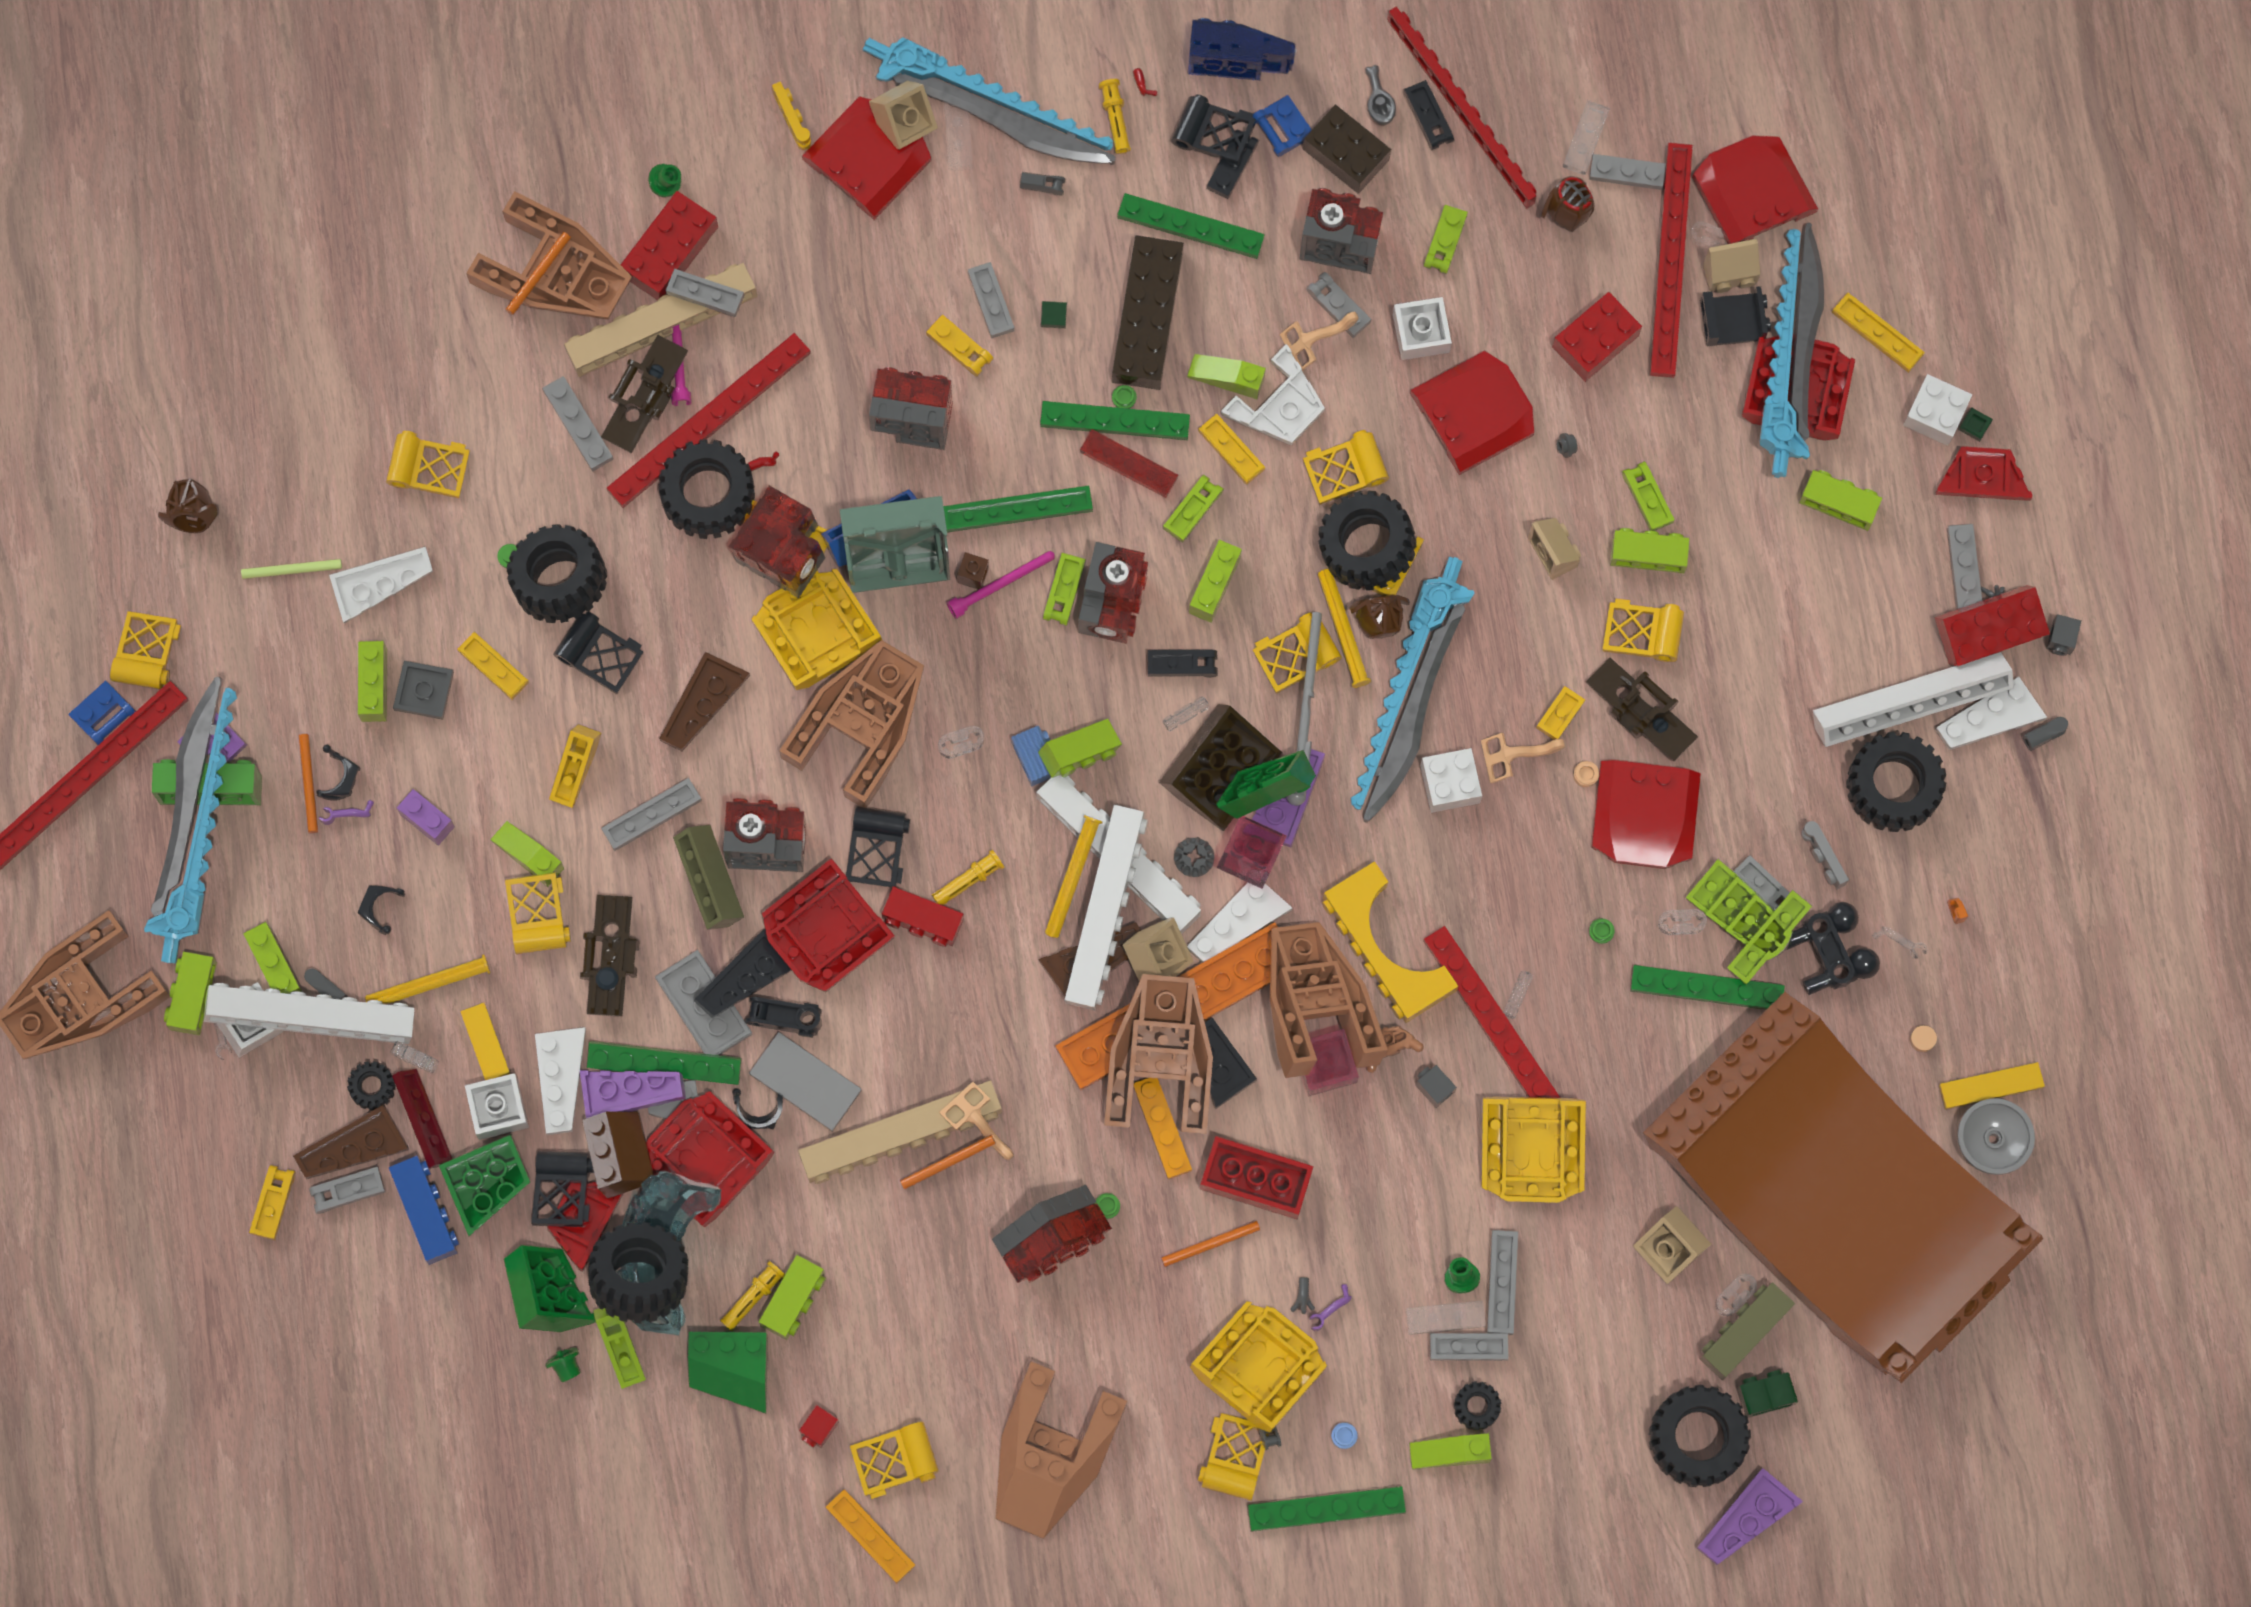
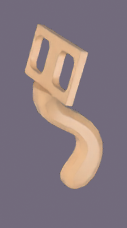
M1349 312L1339 322L1309 333H1303L1299 323L1295 322L1284 330L1280 336L1284 344L1289 346L1292 355L1300 366L1297 355L1302 350H1306L1309 362L1301 366L1303 371L1316 361L1311 347L1317 340L1332 337L1348 330L1359 320L1356 312ZM1295 328L1299 335V340L1291 345L1287 333Z
M1504 733L1481 740L1490 783L1512 777L1510 762L1515 758L1545 756L1565 748L1563 739H1555L1538 746L1509 747L1506 746ZM1499 738L1501 750L1490 755L1488 742ZM1504 762L1506 774L1495 778L1493 766Z
M972 1082L939 1113L956 1131L968 1121L978 1127L984 1138L992 1135L996 1142L992 1147L1004 1159L1010 1160L1014 1156L1012 1150L998 1138L981 1115V1108L990 1101V1098ZM972 1089H977L984 1097L976 1106H972L965 1099V1096ZM954 1106L959 1107L965 1113V1116L958 1123H953L946 1116V1113Z

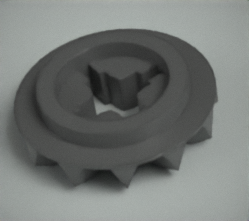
M1199 837L1187 838L1179 843L1175 850V865L1186 876H1202L1213 866L1214 850L1208 841H1204ZM1196 847L1198 855L1202 856V858L1197 859L1194 866H1191V858L1187 857V854H1192Z

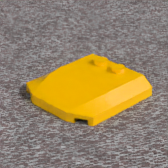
M832 569V572L824 573L816 571L799 598L793 596L787 590H777L765 598L762 603L763 606L755 616L754 614L752 617L754 626L796 690L811 687L857 660L882 640L881 635L838 569Z
M1528 1097L1483 1098L1482 1188L1500 1196V1198L1506 1201L1559 1203L1570 1196L1583 1192L1585 1190L1586 1100Z
M1247 1301L1193 1361L1190 1368L1198 1380L1257 1428L1271 1433L1324 1372L1327 1365L1325 1361H1322L1317 1351L1318 1346L1316 1342L1275 1308L1268 1306L1262 1308L1254 1306L1252 1302Z

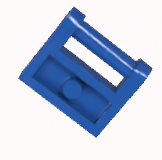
M1289 95L1265 109L1258 110L1253 116L1257 121L1256 124L1260 125L1274 146V152L1278 157L1303 144L1304 138L1312 130ZM1272 116L1288 140L1287 142L1281 141L1267 118Z
M104 681L68 715L99 745L109 733L136 711L107 681ZM118 705L122 708L97 732L93 730Z

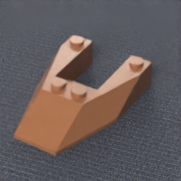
M514 191L502 211L505 222L541 239V242L522 274L478 253L466 273L469 283L492 295L512 301L560 235L565 232L571 239L522 304L532 308L609 319L630 283L632 276L579 223Z
M881 640L820 688L780 749L781 759L803 771L829 729L833 727L869 749L843 789L845 798L860 807L867 808L880 789L906 741L924 665Z
M110 910L45 953L1 1009L0 1027L23 1060L103 1036L148 1013L170 998V995L152 970L110 999L107 998L91 975L86 965L128 937Z
M1320 922L1272 928L1270 1004L1277 1054L1285 1078L1310 1074L1317 1058L1304 1020L1338 1015L1355 1068L1379 1065L1388 1049L1366 985Z
M1142 975L1111 1047L1104 1125L1130 1128L1134 1076L1185 1081L1181 1132L1207 1134L1213 1055L1194 978Z
M1031 1361L1001 1437L996 1519L1044 1539L1097 1478L1127 1406V1401L1103 1391L1083 1441L1036 1422L1054 1380L1055 1371Z

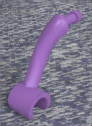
M369 800L365 810L351 808L332 811L329 807H325L323 810L330 813V817L328 819L319 817L323 824L329 825L337 817H370L369 811L374 802Z
M1347 1284L1341 1286L1344 1294L1343 1298L1337 1299L1320 1314H1314L1309 1318V1320L1319 1319L1321 1322L1320 1326L1312 1327L1311 1330H1321L1327 1317L1351 1301L1352 1296H1349Z

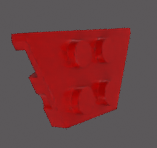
M1961 446L1936 490V495L2023 501H2031L2033 497L2031 490H2028L2023 480L2024 476L2020 468L2015 463L2016 459L2011 449Z
M592 1182L587 1186L586 1205L590 1206L589 1222H584V1227L547 1226V1230L582 1272L589 1261L590 1253L593 1252V1246L596 1241L600 1240L623 1194L607 1198L598 1189L597 1182ZM571 1183L566 1192L573 1198L580 1192L581 1183ZM565 1195L557 1207L558 1210L569 1201ZM572 1205L562 1214L566 1219H578L579 1210Z

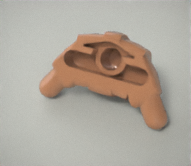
M1401 1026L1381 1029L1388 1049L1383 1058L1397 1055L1404 1049H1413L1416 1052H1421L1424 1048L1421 1042L1416 1040L1411 1033L1402 1029ZM1377 1065L1366 1067L1367 1071L1370 1073L1375 1072Z

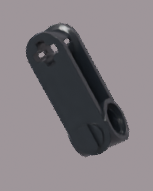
M750 997L751 1008L749 1018L745 1020L746 1024L798 1033V1036L809 1038L816 1036L821 1029L822 1009L819 1008V1005L804 1003L803 1005ZM807 1015L815 1017L814 1023L810 1026L802 1024L803 1018Z

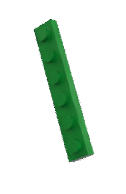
M1124 193L1117 218L1254 259H1258L1265 238V234L1127 193Z
M1043 401L1040 427L1188 441L1190 414Z
M1089 486L943 506L947 533L1093 512Z
M1634 965L1630 992L1767 1010L1784 993L1785 985L1749 981L1746 984L1741 979Z
M590 1041L587 1068L619 1072L635 1071L636 1073L680 1072L683 1075V1079L739 1085L742 1058Z
M1403 1487L1248 1505L1251 1532L1406 1513Z

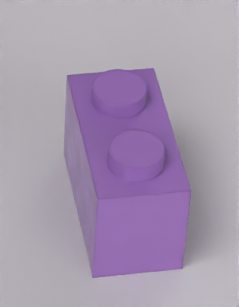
M414 789L397 807L399 814L438 846L455 828L450 818Z

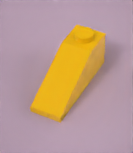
M579 724L570 731L549 800L570 808L574 807L595 756L601 732Z

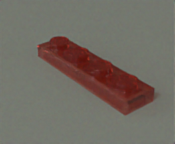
M1093 429L1080 449V453L1164 498L1168 497L1178 479V474Z

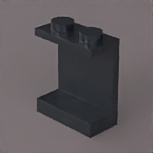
M1761 286L1756 287L1752 294L1713 297L1712 291L1702 293L1700 305L1706 346L1756 342L1759 340V337L1766 339L1768 332L1771 331L1770 318L1765 316L1767 296L1762 294Z

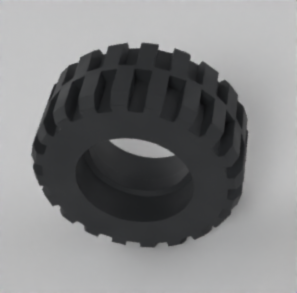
M702 439L698 445H693V442L685 444L686 449L683 451L678 448L673 452L674 458L666 460L664 463L665 470H661L659 476V494L666 516L669 520L673 521L674 526L678 530L683 528L685 533L692 537L696 533L699 534L700 539H707V535L713 534L715 539L722 537L721 532L727 531L728 534L735 531L734 526L736 524L741 526L745 520V515H750L752 501H755V486L749 464H746L745 458L741 453H735L734 447L729 444L723 447L722 442L714 440L713 444H708L707 439ZM703 471L721 473L727 477L730 483L728 496L723 502L714 507L701 508L690 504L684 496V486L693 475Z
M1359 491L1354 492V497L1348 498L1347 495L1342 497V503L1339 505L1334 503L1329 508L1331 511L1330 515H1324L1322 519L1324 526H1320L1318 532L1320 537L1318 541L1319 548L1329 571L1334 577H1338L1339 582L1344 585L1350 583L1351 587L1360 590L1361 586H1364L1366 591L1374 590V586L1380 585L1382 589L1388 586L1387 582L1390 580L1395 583L1400 579L1399 573L1401 571L1406 573L1410 568L1408 561L1414 560V549L1417 547L1415 531L1406 510L1402 509L1401 504L1396 499L1391 501L1390 496L1384 493L1378 496L1376 491H1368L1367 495H1363ZM1377 524L1389 530L1390 537L1386 546L1373 556L1356 557L1347 553L1345 549V544L1350 534L1363 525Z
M561 524L552 525V528L548 529L544 526L539 528L538 532H531L526 535L527 539L525 541L521 540L516 545L517 551H512L509 557L511 562L507 564L508 583L522 609L536 620L543 621L545 619L546 623H555L556 620H560L561 623L569 622V618L574 617L577 619L582 616L581 613L584 611L589 612L594 607L593 603L599 602L602 594L600 591H604L607 584L605 580L607 578V569L592 538L588 537L581 529L576 531L575 527L565 525V528H562ZM562 561L577 564L573 575L562 584L556 586H541L537 584L541 573L550 565Z
M1888 732L1885 737L1881 735L1874 737L1870 743L1867 742L1857 753L1848 771L1849 777L1846 781V788L1850 790L1848 794L1849 801L1855 803L1854 811L1857 815L1862 813L1865 816L1863 821L1868 824L1871 821L1876 823V828L1882 831L1885 827L1890 828V832H1898L1902 828L1904 831L1912 830L1915 825L1920 826L1937 809L1946 790L1947 783L1944 782L1946 770L1940 766L1943 762L1940 755L1935 756L1933 754L1935 749L1930 744L1927 747L1921 743L1923 741L1922 738L1918 736L1915 739L1909 738L1910 733L1902 732L1900 736H1896L1895 732ZM1886 762H1898L1909 767L1919 782L1917 795L1908 802H1894L1882 796L1873 780L1874 772L1879 765Z
M635 1222L627 1223L625 1227L619 1225L613 1228L612 1233L610 1231L604 1233L601 1236V1240L596 1241L589 1258L588 1285L590 1286L592 1298L596 1299L597 1306L602 1310L606 1308V1314L613 1318L618 1316L620 1321L627 1322L628 1320H633L634 1323H642L643 1320L653 1322L657 1320L658 1316L664 1318L669 1315L670 1309L675 1310L686 1293L688 1256L684 1252L685 1247L679 1240L676 1241V1236L670 1231L666 1233L664 1232L665 1228L658 1225L652 1227L650 1223L642 1222V1225H636ZM640 1262L655 1267L661 1275L649 1282L634 1283L621 1278L616 1273V1270L626 1264Z
M1704 1385L1682 1388L1680 1391L1671 1394L1659 1406L1652 1418L1653 1421L1649 1428L1651 1439L1649 1446L1655 1455L1653 1459L1656 1464L1659 1463L1663 1468L1661 1471L1665 1475H1671L1674 1478L1673 1481L1679 1484L1683 1482L1688 1484L1689 1487H1709L1715 1483H1720L1741 1466L1749 1451L1750 1445L1748 1444L1751 1438V1430H1748L1747 1424L1749 1420L1747 1415H1743L1741 1411L1742 1406L1738 1402L1735 1403L1731 1400L1732 1396L1730 1394L1719 1392V1388L1713 1386L1705 1388ZM1695 1412L1708 1414L1721 1426L1724 1441L1721 1450L1714 1457L1707 1460H1694L1685 1455L1676 1442V1428L1680 1420L1688 1414Z

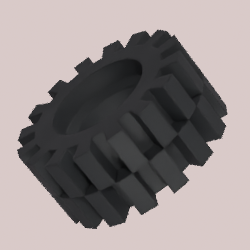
M368 1061L364 1062L365 1065H357V1069L351 1071V1077H348L347 1080L349 1083L347 1089L357 1105H360L363 1109L369 1108V1110H374V1108L390 1103L389 1099L394 1097L393 1091L396 1090V1085L394 1084L392 1074L383 1064L380 1065L374 1061L369 1063ZM368 1077H377L381 1081L379 1092L374 1095L365 1094L362 1091L363 1081Z
M1476 1381L1466 1384L1458 1392L1454 1403L1455 1416L1458 1417L1459 1422L1463 1423L1466 1428L1484 1430L1494 1424L1499 1417L1502 1403L1501 1399H1499V1393L1495 1392L1493 1386H1488L1485 1382L1477 1383ZM1480 1396L1486 1400L1488 1405L1486 1413L1480 1416L1470 1413L1468 1401L1472 1397Z

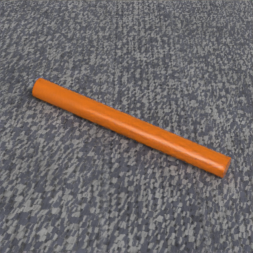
M563 232L507 306L505 310L511 315L515 314L571 239L567 233Z
M301 734L299 735L307 827L308 833H317L318 824L309 735Z
M990 1135L900 1180L903 1188L907 1189L995 1145L996 1142L993 1136Z
M1257 1221L1161 1257L1164 1267L1260 1230Z

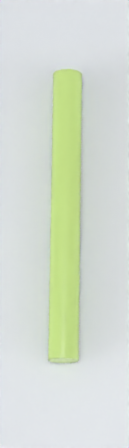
M341 559L241 569L242 579L342 569Z

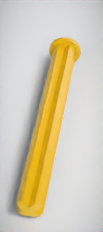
M1324 569L1318 572V577L1354 682L1352 687L1359 688L1371 683V678L1367 677L1334 576L1329 569Z
M1086 815L1083 816L1086 819L1045 930V934L1053 938L1059 937L1099 823H1103V821Z
M483 954L482 958L366 995L365 1001L367 1003L369 1000H378L386 1005L484 972L488 974L491 972L486 956Z

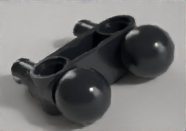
M1835 903L1828 912L1814 914L1811 918L1803 921L1801 928L1793 932L1792 941L1787 950L1808 941L1812 944L1823 968V973L1803 981L1808 995L1827 987L1834 990L1846 987L1851 982L1858 980V978H1871L1880 969V959L1875 951L1862 947L1856 949L1848 956L1838 933L1844 934L1854 930L1859 921L1858 911L1850 903ZM1821 922L1825 924L1827 930L1824 933H1817L1813 929V924ZM1844 968L1848 976L1844 979H1839L1834 975V970Z

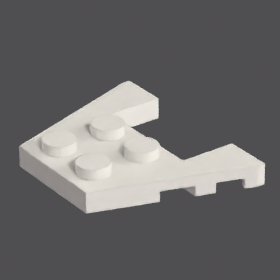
M1286 344L1271 359V363L1288 379L1256 412L1239 397L1235 396L1223 408L1221 415L1292 446L1325 411V407L1311 383L1308 382L1303 374L1301 366L1296 362L1291 353V349Z

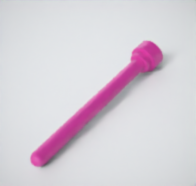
M678 324L673 327L672 342L683 347L682 331ZM684 360L675 375L676 388L671 397L673 406H678V401H686V405L692 403L691 392L685 386Z
M1048 551L964 598H952L946 602L951 614L955 619L965 615V611L968 610L969 606L1054 560L1055 554L1052 551Z

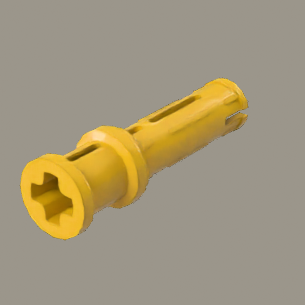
M1107 79L1098 84L1104 98L1102 105L1105 111H1108L1115 152L1123 154L1129 152L1131 148L1122 112L1124 99L1120 97V80Z
M990 850L989 855L982 860L971 863L970 869L931 894L935 902L945 905L978 881L984 882L987 880V876L996 870L1004 869L1005 867L996 853Z
M768 1261L766 1269L758 1277L752 1279L751 1283L753 1285L720 1321L729 1330L733 1331L764 1295L767 1296L772 1293L771 1289L781 1278H784L785 1274L771 1261Z

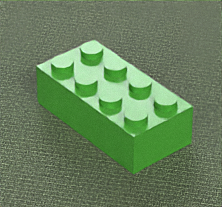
M164 759L160 763H153L152 794L160 805H175L176 761ZM238 760L236 764L225 763L217 771V774L222 776L223 784L214 792V796L219 799L220 805H261L262 775L255 764H252L249 760ZM205 763L196 805H200L208 763Z

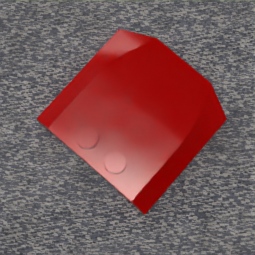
M859 96L802 155V160L819 174L823 173L856 201V205L875 220L932 159L923 137L901 149H897L877 125L869 103L872 99Z
M1750 136L1708 155L1692 176L1727 244L1753 240L1759 234L1792 220H1795V222L1818 211L1815 201L1781 138L1777 136Z
M1793 334V336H1792V349H1791V362H1790V375H1789V388H1788V402H1789V396H1790V383H1791V370H1792V357H1793L1794 334ZM1779 335L1766 339L1759 337L1742 412V417L1752 424L1762 426L1764 401L1768 395H1772L1767 382L1775 374L1769 364L1773 358H1777L1772 344L1775 340L1780 339ZM1816 339L1814 341L1809 376V437L1824 441L1835 440L1839 438L1855 359L1852 357L1849 359L1840 352V348L1835 344Z
M1486 351L1410 390V395L1419 410L1426 415L1447 450V456L1458 475L1534 436L1532 404L1509 366Z
M1620 760L1601 761L1591 848L1595 851H1600L1614 863L1667 869L1678 863L1692 860L1701 773L1685 768Z
M832 858L762 913L769 944L799 981L825 993L895 938V935L871 909Z
M710 1091L694 1099L690 1098L683 1101L647 1140L654 1177L663 1172L675 1173L665 1178V1180L680 1191L689 1186V1184L678 1175L720 1188L701 1187L692 1193L682 1206L704 1228L728 1207L768 1164L775 1153ZM665 1183L660 1184L675 1201L682 1196Z

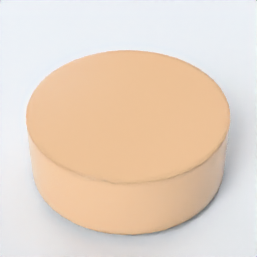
M1581 762L1574 770V780L1581 787H1591L1599 778V769L1592 762Z
M1924 1025L1917 1027L1910 1036L1912 1047L1919 1052L1931 1050L1937 1041L1935 1031L1931 1027Z

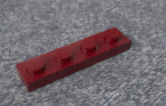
M417 1069L398 1071L392 1077L428 1168H436L443 1163L453 1160Z

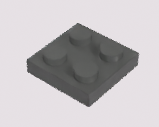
M404 661L393 705L394 711L443 720L454 671L452 669Z

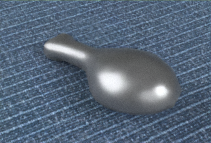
M1379 66L1366 67L1365 72L1369 76L1372 87V94L1367 104L1368 112L1375 122L1380 125H1387L1392 122L1395 116L1396 103L1394 98L1381 87Z

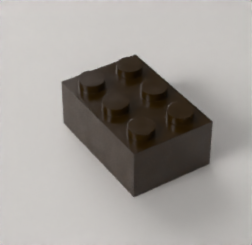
M1336 104L1304 138L1303 150L1357 194L1386 165L1391 155V148Z

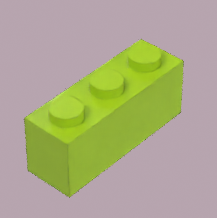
M1813 470L1799 503L1868 531L1882 497H1879L1873 490L1857 488L1854 483L1843 479L1840 481L1835 479L1826 471Z
M1630 528L1615 530L1612 540L1610 566L1685 573L1688 562L1689 538H1685L1682 534L1671 533L1669 536L1659 535L1656 531L1638 533Z
M1222 540L1218 541L1189 605V614L1212 623L1241 559V548Z
M384 641L358 642V716L361 722L387 721V647Z
M1105 719L1046 742L1038 754L1052 778L1059 775L1066 777L1074 773L1077 768L1087 769L1100 759L1103 761L1112 759L1116 756V751L1122 743L1109 719Z
M265 922L243 933L270 988L277 989L280 993L285 994L302 992L269 925Z
M183 952L182 959L178 958L175 972L178 973L176 983H172L170 989L172 1002L171 1006L166 1008L164 1014V1022H167L166 1026L171 1031L200 1036L204 1021L206 994L208 986L212 985L217 965L213 957Z
M796 1255L759 1320L760 1326L785 1340H788L790 1335L794 1337L801 1325L798 1322L802 1313L807 1314L814 1300L811 1299L815 1290L819 1292L826 1281V1278L823 1277L825 1274L824 1269Z

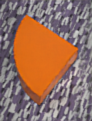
M1959 898L1948 900L1947 903L1954 923L1964 922L1968 914L1962 901Z

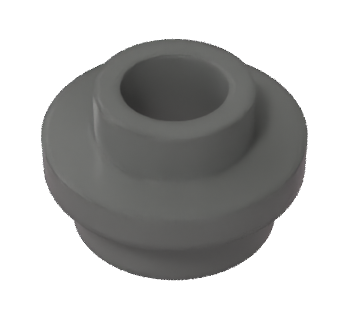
M1560 434L1556 443L1557 450L1565 458L1571 457L1572 454L1577 452L1576 438L1573 434Z

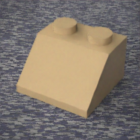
M906 81L869 101L877 125L897 149H901L938 129L923 84Z
M1757 239L1708 249L1703 267L1709 291L1724 293L1733 287L1749 288L1758 282L1760 263Z
M1557 518L1532 523L1528 536L1531 545L1551 580L1577 568L1580 562L1579 558L1581 557L1575 544L1571 545L1567 538L1569 536L1567 528L1563 523L1559 524Z
M1169 918L1137 932L1123 944L1139 982L1143 974L1176 977L1194 962L1174 918Z
M1676 1206L1663 1216L1633 1247L1659 1276L1669 1284L1696 1260L1711 1243Z

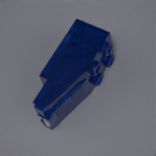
M1199 18L1198 20H1192L1188 74L1257 81L1261 80V72L1288 74V71H1292V65H1294V57L1297 53L1296 44L1249 26L1238 24L1232 20L1215 22L1208 18Z

